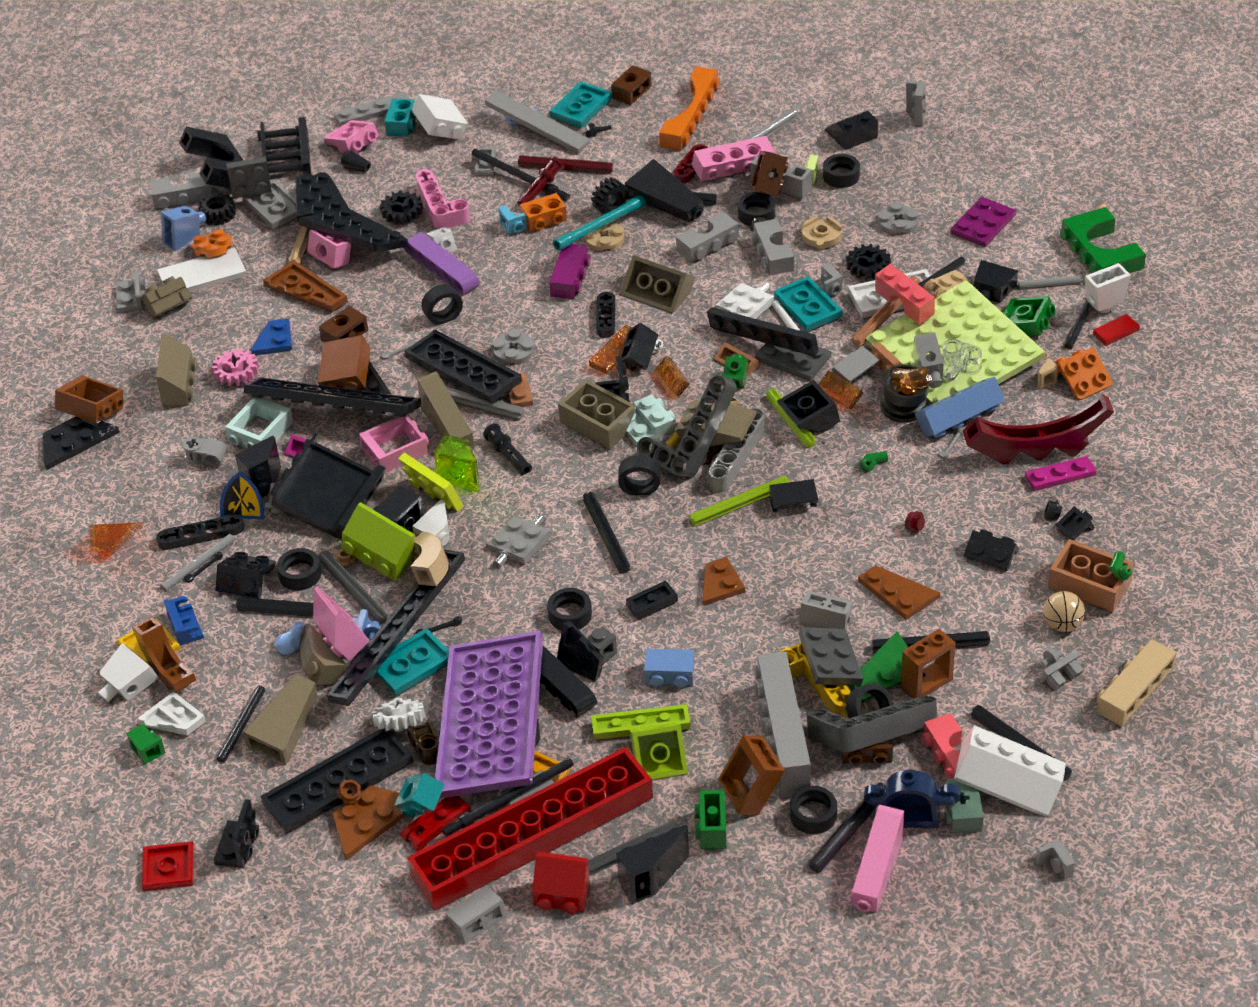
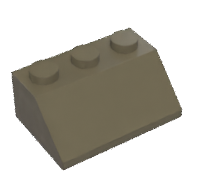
M633 255L620 294L674 313L690 294L695 276Z
M162 334L156 373L163 407L189 406V398H193V387L191 384H195L193 370L197 369L196 357H192L189 347L167 334Z
M587 379L558 403L561 423L608 449H611L624 437L636 411V405Z

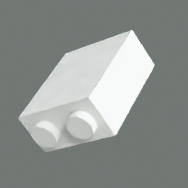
M418 94L412 111L428 135L457 140L462 139L468 123L452 100Z

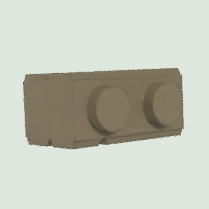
M174 276L162 281L164 285L158 288L155 284L145 289L146 293L142 296V300L153 318L192 299V295L181 276L176 279Z

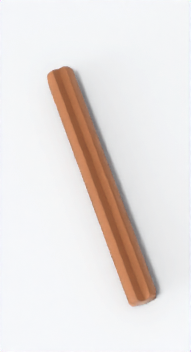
M915 276L910 277L917 284L920 283L919 278ZM897 297L891 302L887 301L852 337V343L857 347L862 346L866 342L865 338L870 333L876 331L902 305L901 300Z

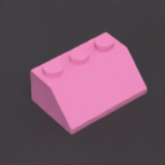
M318 586L314 589L313 620L318 625L316 630L324 637L323 640L339 658L344 655L350 661L370 640L341 606Z

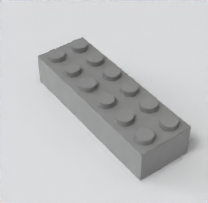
M786 651L757 655V665H753L755 680L758 679V681H754L755 695H758L760 698L757 699L758 711L764 717L761 718L762 731L766 732L765 740L785 770L774 790L779 789L781 798L792 797L800 788L810 786L811 764Z

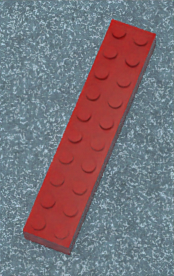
M624 747L408 856L410 876L435 911L536 859L537 851L547 853L652 799V779L628 748Z

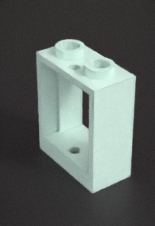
M253 397L226 425L227 438L232 445H239L244 448H249L272 435L277 441L293 424V418L290 408L264 398ZM255 416L272 422L260 435L244 430Z

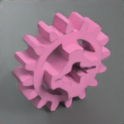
M240 348L239 351L231 349L229 353L224 351L223 356L217 355V360L213 361V375H215V380H220L222 385L228 382V386H231L233 383L239 386L240 382L246 384L248 383V378L254 379V374H258V360L255 354L250 353V350L245 353L243 348Z

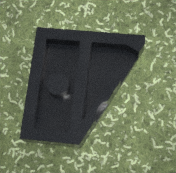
M568 620L563 623L556 658L569 670L597 681L601 676L604 662L603 655L571 621Z

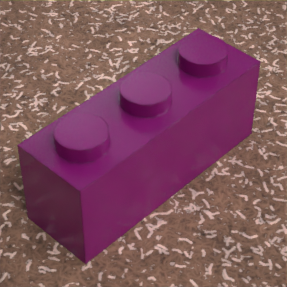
M572 244L560 251L549 281L550 297L575 299L576 293H580L581 279H585L586 266H590L591 255L588 254L587 245Z

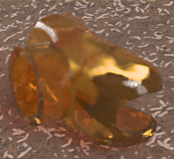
M926 367L916 369L896 368L891 373L894 384L906 395L914 394L918 388L927 387L933 380V376L928 374L929 369Z

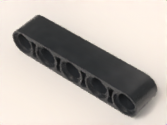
M543 646L540 684L543 683L548 692L554 697H558L561 700L560 703L567 710L573 711L576 714L575 717L596 706L597 699L591 689Z

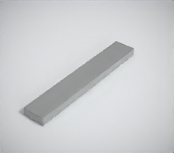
M497 90L485 99V105L577 154L590 143V139Z

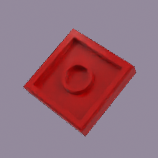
M193 841L143 847L142 891L194 886Z

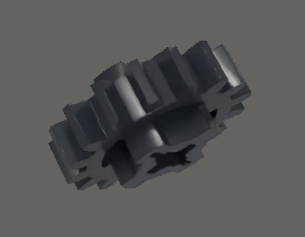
M401 190L398 193L391 192L392 196L386 195L385 200H381L380 212L382 218H386L387 222L393 220L394 224L397 222L404 224L405 221L411 223L412 219H418V215H422L423 202L421 197L417 196L416 193L410 194L408 190L405 193H402Z
M861 244V248L855 246L854 251L849 250L848 256H846L847 270H851V275L857 274V278L865 276V280H868L869 277L875 279L876 273L891 264L890 253H886V249L880 250L879 245L872 247V244H869V246Z

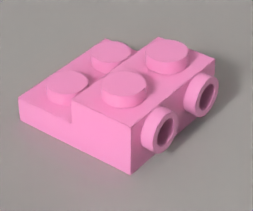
M350 120L323 139L326 145L337 147L340 153H344L346 150L358 153L363 146L372 144L379 135L374 122Z

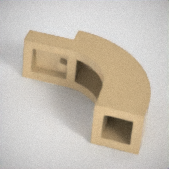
M422 531L418 537L414 536L412 560L415 561L411 565V569L419 585L437 586L446 575L449 567L442 544L437 536L429 532Z

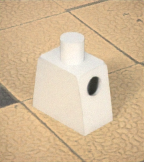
M1119 263L1086 275L1085 286L1088 302L1100 313L1110 312L1111 307L1124 301L1131 275Z
M122 643L100 671V675L107 684L98 693L107 702L117 693L126 700H129L155 682L159 677L146 662Z

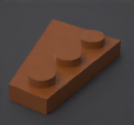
M876 565L858 576V581L905 620L939 599L941 592Z

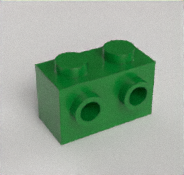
M699 790L700 804H695V819H700V824H695L696 839H701V849H727L724 790Z

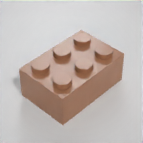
M1069 539L1050 568L1048 588L1057 592H1071L1077 595L1081 601L1114 612L1132 582L1134 563L1124 560L1123 565H1128L1126 569H1132V575L1128 580H1119L1109 569L1114 555Z

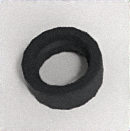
M835 154L827 157L823 162V179L828 185L835 188H846L855 185L859 181L860 163L854 156ZM837 168H846L851 171L847 173H836L832 170Z
M748 193L738 201V219L747 226L754 227V223L775 218V201L766 193ZM756 206L766 208L765 211L751 212L746 209Z
M441 284L431 288L424 295L421 308L429 321L433 324L441 325L459 316L463 308V301L451 285ZM451 297V302L445 309L433 312V308L440 300Z
M644 455L628 457L621 462L618 468V485L622 491L629 495H650L660 485V466L657 461ZM635 471H642L650 474L651 477L646 480H634L627 475Z
M296 548L285 552L278 559L276 565L280 583L290 590L301 591L309 589L316 585L322 574L318 555L307 548ZM304 563L312 566L304 574L292 575L286 572L289 567L295 564Z
M577 588L560 589L548 599V619L556 629L562 630L563 623L568 620L578 630L590 622L592 617L591 600L589 595L583 590ZM567 603H575L583 607L582 611L574 615H562L556 611L558 607Z
M871 683L856 687L850 692L846 700L848 719L863 715L861 699L864 694L869 693L874 696L878 702L879 709L894 705L893 698L887 689L878 684Z
M806 786L797 790L790 800V820L793 826L807 834H821L831 829L837 820V800L834 794L820 786ZM807 802H819L828 807V812L824 816L810 818L801 814L799 807Z

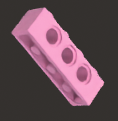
M762 136L694 151L692 166L700 181L748 172L750 171L751 161L760 151L775 153L768 138Z

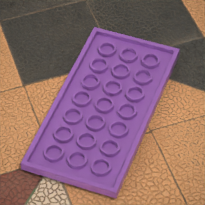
M541 631L450 646L435 779L445 783L439 799L532 784L543 635Z

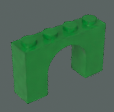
M1106 207L1062 219L1061 238L1070 244L1072 252L1078 254L1081 263L1087 265L1091 274L1118 263L1128 273L1144 269L1146 254L1136 242L1114 249L1099 248L1090 243L1095 238L1114 233L1116 218Z

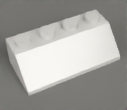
M974 725L962 741L954 780L1038 815L1048 817L1063 783L1066 763Z

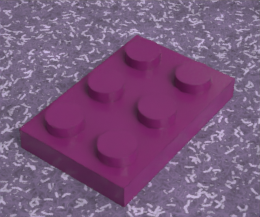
M981 196L954 224L950 234L987 247L1014 218L1016 209Z

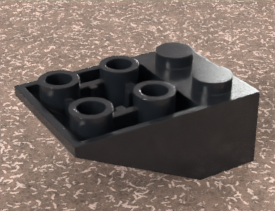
M686 824L616 852L618 882L631 905L654 896L688 859L689 841L688 826Z

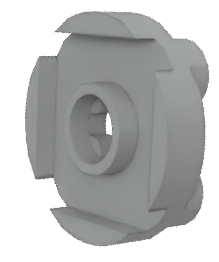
M893 202L891 206L880 211L878 216L879 226L884 232L892 235H898V233L909 234L918 226L919 213L911 207L902 205L901 202Z
M512 329L492 342L493 355L497 361L503 364H522L531 359L534 354L533 339L527 334L521 333L518 329Z

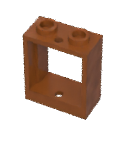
M84 375L55 390V409L95 424L122 410L124 405L123 389Z
M937 629L902 651L901 689L912 699L927 696L953 680L956 643L941 629ZM935 660L934 663L930 664L929 666L923 669L925 665Z
M743 735L720 774L718 781L738 814L759 815L785 770L763 736ZM753 764L759 775L749 791L743 779Z

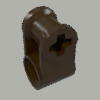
M428 719L426 723L415 727L408 726L406 730L413 748H415L420 761L425 765L436 764L439 739L431 720Z

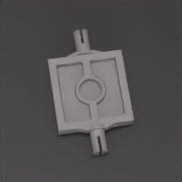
M539 513L529 522L513 516L487 544L489 550L499 554V557L493 561V565L500 569L507 560L526 564L551 537L550 530L540 526L545 521V517Z

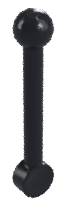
M216 552L213 558L193 574H187L185 581L192 582L197 575L216 560H221L223 558L222 552Z
M456 616L452 621L429 628L428 630L432 633L454 624L460 625L462 624V618ZM418 629L416 631V634L422 631L423 629Z

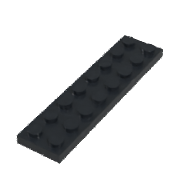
M264 377L244 384L243 393L251 394V397L254 398L270 396L272 400L282 401L284 398L291 399L292 403L308 401L312 402L311 405L314 406L330 404L332 408L343 409L345 407H352L353 411L359 412L368 409L373 410L374 414L390 412L396 417H406L407 414L413 413L414 410L421 407V398Z

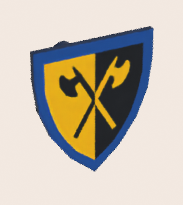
M241 471L237 472L229 480L221 495L220 517L236 514L241 516L242 519H264L263 501L257 487Z

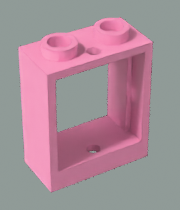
M407 415L406 417H396L359 434L361 449L375 466L380 464L386 467L385 472L402 465L398 458L404 452L414 459L428 454L427 445L429 441L424 432L421 433L416 422L410 420ZM403 434H406L412 441L386 454L379 446Z

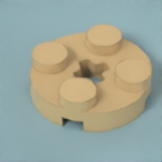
M820 216L812 217L802 225V240L807 245L818 250L834 246L842 238L841 224L831 217H826V220L820 219Z
M611 222L585 236L586 245L595 251L615 250L624 242V228L617 223Z

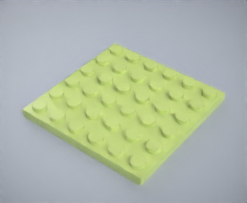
M967 280L935 299V314L922 324L918 325L907 315H903L870 333L865 338V343L871 349L873 344L880 342L904 365L915 366L913 360L914 336L935 332L944 367L942 385L937 388L929 386L927 403L929 405L986 378L996 377L998 384L1045 358V351Z

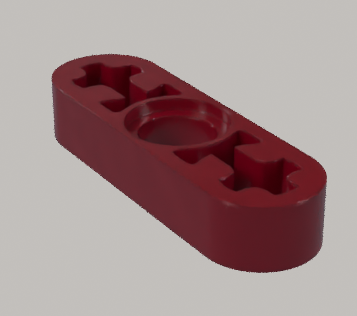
M697 144L691 148L674 169V176L679 181L687 183L694 177L696 172L693 166L687 164L692 163L694 151L706 149L708 146Z

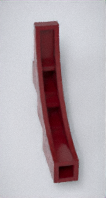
M1101 394L1087 406L1057 420L1019 426L994 423L976 417L962 431L968 447L1003 465L1008 464L1020 452L1036 460H1042L1054 448L1070 456H1076L1089 445L1087 437L1114 413L1109 397Z

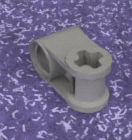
M188 437L182 443L183 449L186 451L185 461L193 465L207 467L211 465L219 468L227 451L225 443L217 439Z

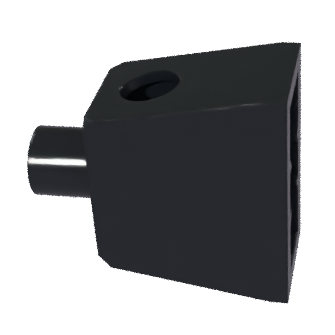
M981 260L973 286L988 300L1001 303L1017 286L1018 270Z

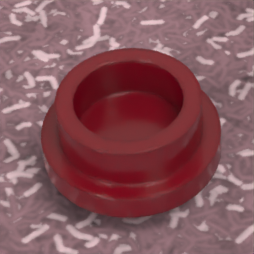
M910 512L906 516L905 528L910 533L916 534L924 528L925 519L922 512Z

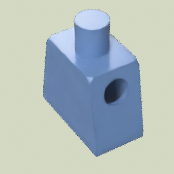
M188 206L162 211V243L177 251L191 242L195 236L200 235V224L206 222L205 214L201 211L196 212Z

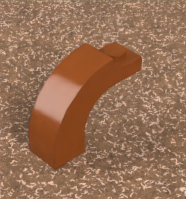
M151 616L132 627L145 658L168 690L171 688L174 691L185 689L189 684L196 681L194 673L175 654L159 621Z

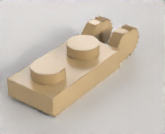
M953 270L936 279L928 280L923 288L928 292L934 290L933 296L937 299L941 294L966 280L969 283L971 281L964 277L961 272Z

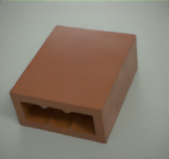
M362 335L323 343L318 377L319 385L355 390L366 387L371 347Z

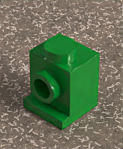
M732 354V357L726 356L722 377L734 380L736 388H745L749 368L748 360L741 354Z
M144 724L126 733L131 749L144 765L166 753L161 737H157L153 730L149 731Z

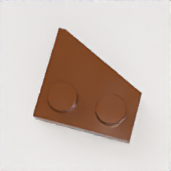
M727 557L706 563L703 589L704 606L745 593V586Z

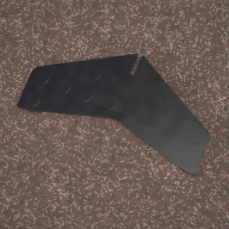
M319 172L316 175H301L296 178V223H299V225L375 252L407 247L408 239L401 235L400 232L393 231L349 209L329 174Z

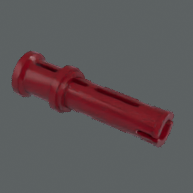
M554 156L549 158L548 164L539 170V176L520 199L517 200L519 206L522 203L534 200L548 183L554 181L555 175L565 167L561 160Z

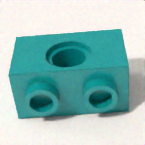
M425 773L406 778L394 806L400 808L402 814L412 818L432 812L436 807L445 783Z

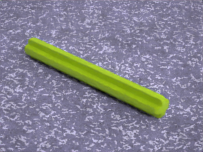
M781 476L691 513L689 520L693 526H698L769 496V485L788 483L790 481L786 476Z

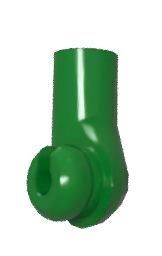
M887 452L866 454L860 462V468L864 472H870L877 463L888 462Z
M1117 551L1114 553L1109 569L1117 579L1125 581L1132 575V569H1126L1128 565H1123L1126 555L1121 551Z

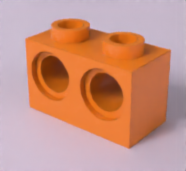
M557 193L520 204V211L526 215L527 228L530 232L567 221L566 206Z

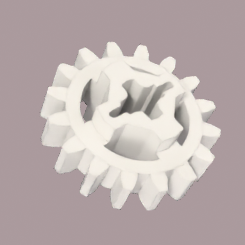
M395 698L393 701H389V703L381 704V707L374 708L375 711L372 712L374 727H378L379 730L385 728V731L393 729L395 732H400L403 729H407L408 726H415L416 722H422V718H425L423 703H419V700L411 701V699L405 701L402 698Z

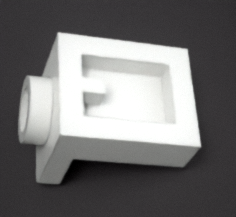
M443 227L426 233L430 239L447 252L457 250L451 230Z

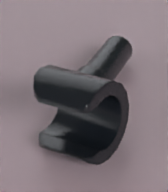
M589 123L586 126L587 138L596 137L597 132L611 130L612 127L611 125L596 127L595 124Z

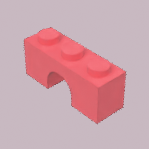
M889 264L875 274V292L888 302L898 297L904 305V314L918 325L935 314V297L892 264Z
M951 713L924 722V733H922L924 745L932 749L934 760L938 765L941 764L943 766L946 779H954L960 751L953 749V747L961 745L962 729Z

